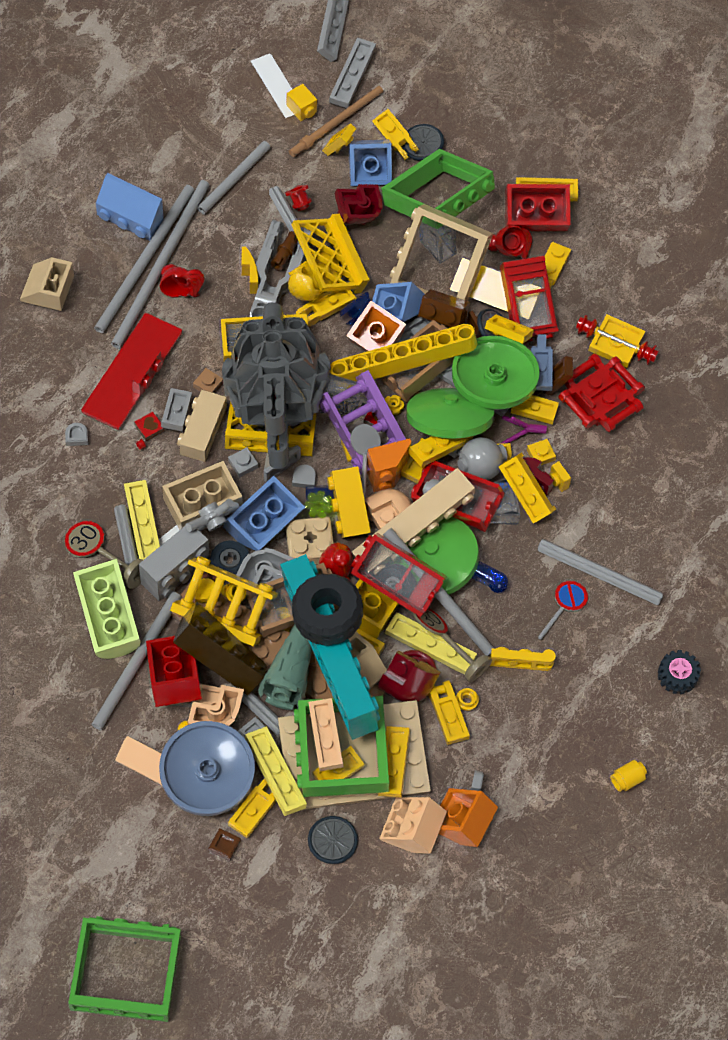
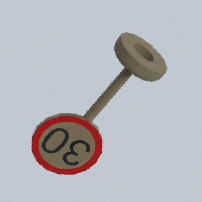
M82 521L76 523L68 530L65 536V545L72 555L88 557L98 551L110 560L117 559L119 566L125 569L123 574L124 585L134 589L141 584L139 563L143 559H136L127 565L103 549L102 545L104 544L105 535L103 529L97 523Z
M428 608L425 614L419 617L412 612L414 618L421 626L431 633L440 635L470 664L465 672V679L469 683L477 680L488 669L492 659L487 655H482L474 661L446 634L448 627L437 613Z

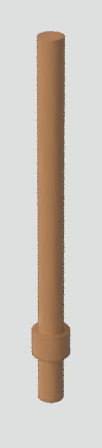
M377 86L314 133L300 139V143L291 148L289 154L295 157L304 149L308 150L314 145L315 141L383 93L382 87Z

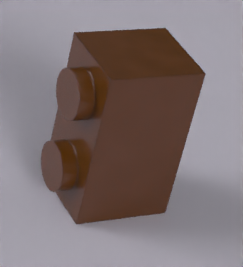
M430 289L422 297L418 316L455 327L462 325L466 321L470 302Z

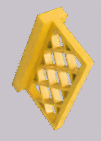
M340 213L332 214L329 219L293 220L292 228L320 291L353 289L354 294L362 293L370 280ZM317 226H325L328 234L318 229ZM300 227H305L311 231L310 235L303 232ZM313 233L323 238V243L311 237ZM328 241L329 243H331L335 251L329 248L328 246L324 245L325 242ZM309 242L319 248L316 252L309 248L307 243ZM320 250L331 255L330 260L319 254ZM336 258L339 260L342 267L332 262V259ZM315 259L324 263L326 267L322 268L317 265ZM328 266L339 272L338 276L328 272ZM341 274L348 278L349 283L339 278ZM322 276H325L334 283L325 284Z
M231 402L225 431V449L243 450L247 447L249 451L268 453L267 432L253 430L257 427L256 425L242 424L241 418L235 416ZM314 413L313 420L301 422L294 429L289 426V447L298 445L301 448V456H312L317 413ZM237 423H240L244 427V429L242 430L231 428ZM305 429L310 433V436L298 435L297 432ZM277 435V436H278L277 450H280V447H279V435Z

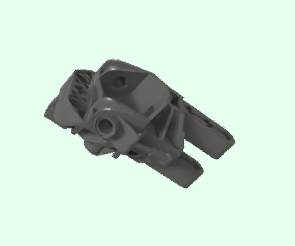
M273 302L264 306L263 319L248 320L243 323L233 345L231 358H226L223 363L222 375L224 393L230 397L229 400L234 408L235 416L241 418L242 424L265 428L267 432L269 464L272 468L282 469L289 464V426H296L301 422L313 420L314 413L319 411V403L323 397V392L330 389L329 370H331L328 356L325 352L321 353L319 343L305 320L300 317L285 318L282 306ZM277 435H279V447H280V450H277V443H278V436H277Z

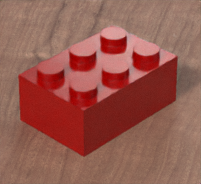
M507 184L505 189V227L517 225L525 227L529 231H568L570 227V184Z
M175 636L146 641L155 707L202 699L196 659L173 643Z

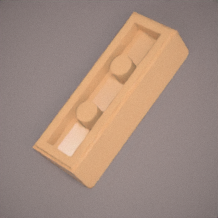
M127 736L115 761L162 785L159 773L161 753Z

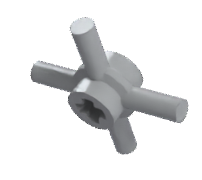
M227 499L220 506L213 502L199 510L198 513L201 517L186 523L185 528L188 532L195 529L201 532L207 527L209 532L224 525L227 522L224 516L235 512L240 506L237 502H233L232 499Z

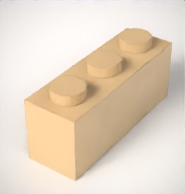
M201 390L199 397L194 398L192 404L193 412L187 416L185 432L180 433L177 445L180 446V455L203 462L206 461L227 408L225 396Z

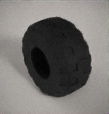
M319 574L309 578L297 588L293 596V620L300 634L312 643L321 645L342 643L351 638L362 623L363 602L359 590L349 579L338 574ZM327 603L340 607L338 611L330 615H321L315 612L318 607Z

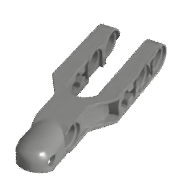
M272 220L256 263L259 287L249 317L263 316V308L268 303L279 304L281 296L290 291L288 289L290 277L288 273L306 260L298 241L296 253L292 255L285 277L279 280L277 287L267 284L266 276L270 268V262L273 260L284 227V223L281 221ZM306 228L303 230V232L310 235L311 231Z

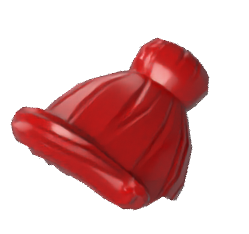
M508 225L492 236L488 249L490 251L498 250L505 256H521L522 259H527L532 244V236L525 227Z
M174 264L165 265L161 270L162 278L159 287L164 295L170 297H186L188 295L197 297L205 278L198 269L187 270Z
M331 544L321 554L319 564L324 563L326 569H330L332 574H338L350 580L348 576L352 570L351 564L353 562L351 549L345 544Z

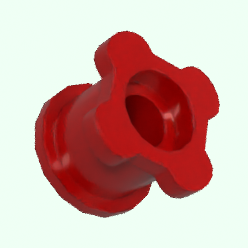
M298 185L285 192V195H290L292 199V208H297L300 211L310 206L309 203L312 199L308 197L306 192L309 188L308 185Z

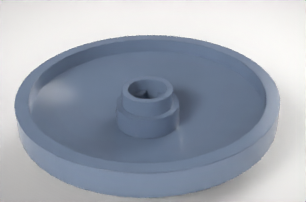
M214 721L196 722L178 730L166 743L159 763L161 784L169 799L182 810L200 816L219 815L236 807L248 794L255 772L253 753L244 737L230 726Z

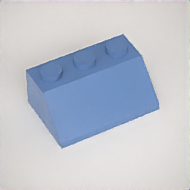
M109 173L106 174L96 201L97 215L105 221L117 224L121 229H127L135 233L140 238L151 240L164 220L162 199Z
M273 476L227 518L223 528L242 545L255 551L261 550L305 506Z

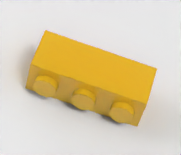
M359 467L331 471L330 477H327L329 490H333L334 499H331L333 512H337L338 521H335L337 534H341L342 538L371 533Z

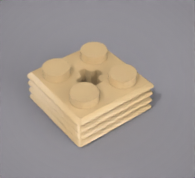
M330 517L292 520L286 525L289 556L293 558L306 554L309 562L314 561L315 564H319L321 554L328 546L334 544Z

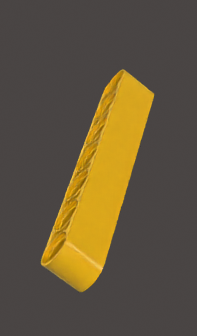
M462 324L342 358L330 364L331 370L329 372L330 375L344 378L339 379L332 376L334 386L346 388L356 385V377L369 370L373 379L469 353L477 347L475 330L470 324Z

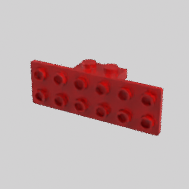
M145 313L81 408V412L119 430L145 389L150 386L156 372H159L164 360L181 336L182 329Z

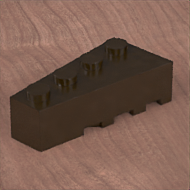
M198 602L182 617L173 643L236 688L244 689V693L248 696L265 676L267 665L264 661L257 657Z

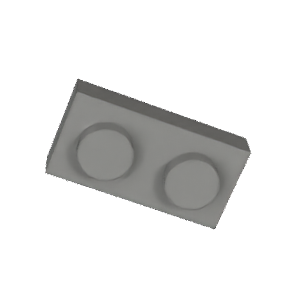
M174 388L170 389L161 422L162 428L183 432L192 392Z

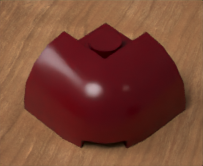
M359 184L356 189H336L334 193L339 210L337 214L340 213L344 224L370 223L379 216L383 208L378 184Z
M397 651L387 671L383 673L378 689L397 701L417 700L419 702L425 699L431 692L441 672L423 661L417 662L401 651Z

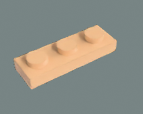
M332 698L308 702L320 771L343 767Z

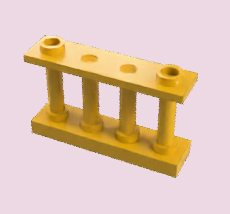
M198 556L197 558L190 559L188 564L196 567L185 598L173 602L170 611L184 616L195 604L193 600L205 571L217 577L206 606L203 608L241 642L251 646L259 644L262 635L256 633V625L266 599L272 600L277 597L278 593L273 591V587L268 584L260 583L258 585L210 564L211 561L207 558ZM226 580L238 586L226 616L221 618L215 615L214 608ZM247 589L258 594L247 625L242 627L235 624L236 620L234 619Z

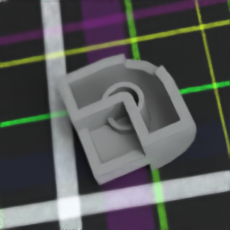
M265 548L264 550H257L251 554L248 553L236 575L258 585L260 583H267L282 578L280 564L294 558L274 549ZM281 591L277 592L278 595L271 600L272 602L276 603Z

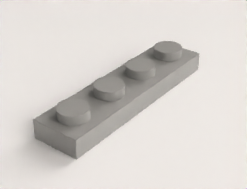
M328 0L317 51L330 62L337 59L349 0Z
M360 38L356 39L329 97V103L345 108L350 106L376 49V43Z

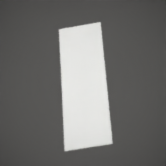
M267 54L252 60L251 63L284 117L287 118L295 115L286 105V93L293 89L272 55Z

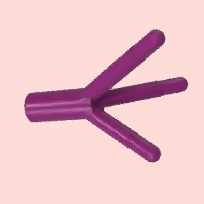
M502 416L503 420L523 427L524 430L509 437L500 444L510 443L528 432L546 434L547 425L528 424L513 416L511 418Z

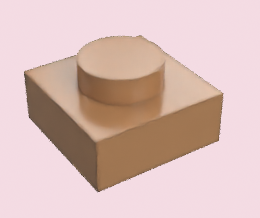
M205 368L193 382V387L200 392L204 390L216 393L223 384V378Z

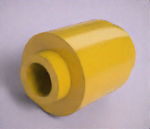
M632 760L614 770V774L610 778L612 784L619 792L622 790L627 791L645 781L647 771L641 762Z

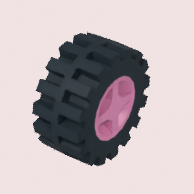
M673 650L669 655L666 654L658 668V680H661V686H666L665 690L668 692L670 689L673 690V694H677L678 691L680 694H684L685 691L690 692L696 686L700 677L701 667H699V661H695L696 657L694 655L689 656L687 651L684 654L682 650H678L677 653Z

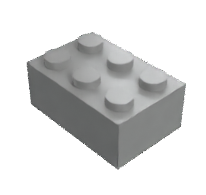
M184 526L139 563L141 584L158 601H161L164 597L168 598L181 583H186L192 577L196 567L188 564L190 559L197 558L198 556L209 559L208 539L198 529L188 532Z

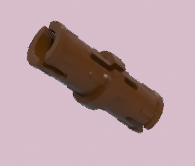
M294 231L288 233L285 241L278 246L277 254L270 262L272 267L277 263L274 267L275 270L281 271L288 258L294 254V248L298 243L297 237L295 239L296 234Z

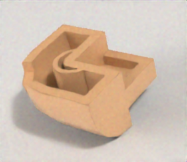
M392 488L378 491L364 498L367 516L371 522L374 521L379 530L412 504L402 491Z
M200 684L202 699L195 700L192 703L187 724L214 721L228 726L232 725L239 713L244 689L221 685L219 688Z

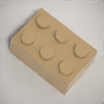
M224 461L162 486L163 499L179 530L186 523L200 518L201 516L198 511L213 502L220 506L227 499H232L239 506L243 505L242 495Z

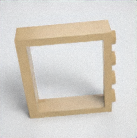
M426 204L415 208L411 216V220H413L411 228L408 227L404 235L406 242L397 254L398 264L393 267L390 273L391 283L406 282L401 280L425 216L478 239L457 294V298L468 301L493 233ZM418 287L424 294L428 292L427 290Z

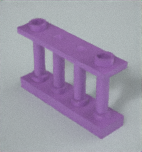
M369 370L356 377V385L331 398L328 392L324 393L319 403L322 411L328 414L352 458V466L359 467L360 474H362L363 456L353 449L350 441L351 434L346 424L369 412H375L378 420L372 427L377 432L383 431L387 434L389 439L385 444L406 439ZM359 392L364 393L368 400L367 404L341 417L335 405Z

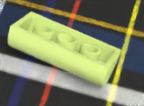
M114 559L73 572L96 656L111 659L127 655L140 646L141 641L118 560Z

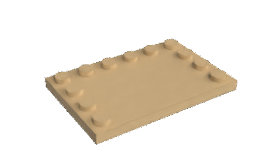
M417 700L383 704L385 731L386 726L410 728L402 797L429 794L431 790ZM334 712L341 752L352 746L365 764L364 768L349 778L378 777L375 731L352 740L340 712ZM306 714L309 781H313L316 779L312 775V771L317 769L319 764L311 715ZM294 716L279 717L278 726L282 756L297 784V774H302L301 767H297L296 752H301L300 745L295 744V731H299V723H294ZM378 793L304 797L307 803L305 809L396 798L378 796Z

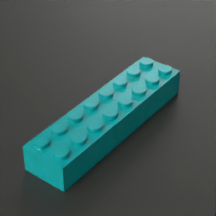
M306 554L280 564L284 586L292 602L297 588L305 580L317 576L318 571L314 561L309 562ZM327 603L318 607L315 612L321 615L334 614L335 609L333 604ZM349 639L333 645L315 644L308 640L351 739L354 740L377 731V721L380 720L377 711L379 707L375 697L370 696V687L366 677H362L360 673L361 666L357 657L353 658Z

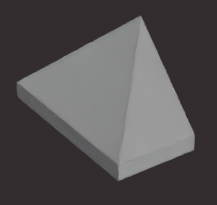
M298 445L289 447V464L282 469H275L270 466L267 453L264 466V481L267 482L273 476H278L297 462L301 457V448Z

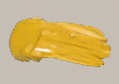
M322 250L319 252V254L329 260L332 257ZM333 258L332 262L339 265V260ZM315 259L317 265L322 268L326 267L324 263ZM307 260L288 273L290 275L288 289L296 299L302 301L310 300L313 303L324 293L320 291ZM328 266L327 271L338 276L339 272ZM322 276L325 284L334 283L325 276Z

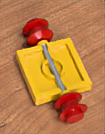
M606 314L600 327L597 326V319L589 321L588 315L584 318L580 317L576 325L578 334L585 332L586 338L593 336V334L595 335L588 351L608 360L617 356L622 361L621 364L626 368L635 353L637 354L638 361L644 358L647 360V365L650 362H655L659 353L656 350L657 345L653 348L648 347V341L640 346L645 335L644 330Z

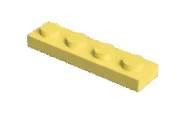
M146 480L124 484L138 557L143 560L160 547Z
M397 612L385 631L386 635L429 655L431 658L464 675L470 666L440 635L431 633L419 623ZM456 643L475 661L477 653Z
M267 726L245 734V740L249 744L253 756L283 815L287 816L305 809L307 803Z

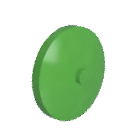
M484 336L476 338L477 347L475 350L454 357L452 364L453 383L465 399L478 406L489 409L515 407L529 399L538 385L539 365L535 356L526 346L507 337Z
M437 388L423 391L412 397L407 404L406 417L412 427L427 435L441 438H465L478 435L489 429L494 421V409L484 408L471 403L456 388Z
M450 517L447 520L445 518L438 522L439 526L433 532H426L420 537L421 541L412 548L408 546L418 559L447 576L442 588L448 595L462 588L472 578L479 563V547L474 533L464 522L454 517ZM402 557L394 562L393 560L390 561V565L396 563L406 568L409 567ZM411 569V573L414 575L417 584L420 578Z

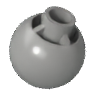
M474 438L468 441L460 451L458 460L459 470L490 480L500 472L498 466L507 460V451L502 444L497 445L488 438Z

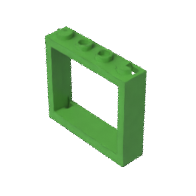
M438 149L381 188L384 205L411 217L414 209L424 203L410 198L408 195L444 171L470 182L465 188L435 208L456 217L495 189L493 171ZM425 216L423 217L422 223L436 229L443 226L439 222Z
M374 696L379 707L377 711L380 716V720L377 721L378 730L375 731L378 777L309 781L306 714H310L308 702L322 699L298 700V709H294V723H299V731H295V744L300 745L301 752H296L297 767H301L302 774H297L298 788H303V797L389 792L383 696ZM332 698L334 712H339L335 700Z
M96 916V918H83L68 1003L70 1011L168 1022L181 941V929L169 927V924H164L162 927L152 926V923L140 921L138 924L128 923L127 920L116 918L114 921L104 920L100 916ZM91 933L172 942L163 1005L80 995Z

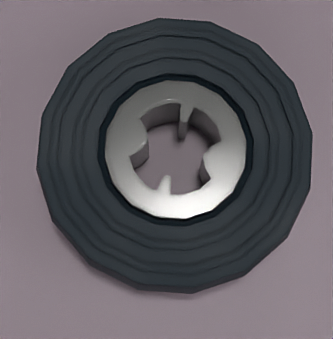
M223 541L212 550L210 564L236 575L249 552L244 545L237 541ZM228 557H233L232 564H227Z

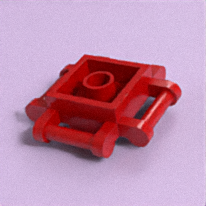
M596 353L589 356L586 362L573 370V377L564 384L568 389L561 392L558 396L559 400L562 403H566L582 420V425L586 429L594 424L597 426L601 424L605 430L610 432L622 420L634 412H640L644 408L642 402L635 398L645 389L644 384L638 382L627 371L617 356L613 357L606 365L602 363ZM592 367L596 369L594 373L576 384L574 382V379ZM619 375L631 386L632 389L628 391L625 388L626 384L619 377Z

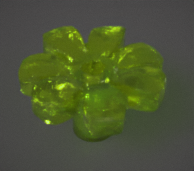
M318 491L317 496L311 492L308 495L310 501H306L304 505L305 509H311L309 516L313 518L318 514L319 518H325L326 513H331L333 510L332 506L328 505L331 503L332 497L330 495L324 497V491Z

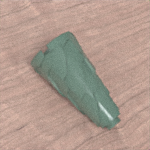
M295 624L275 656L258 689L261 698L263 693L267 696L265 702L287 710H293L296 704L298 707V700H305L309 674L308 666L312 654V648L308 639L300 634Z

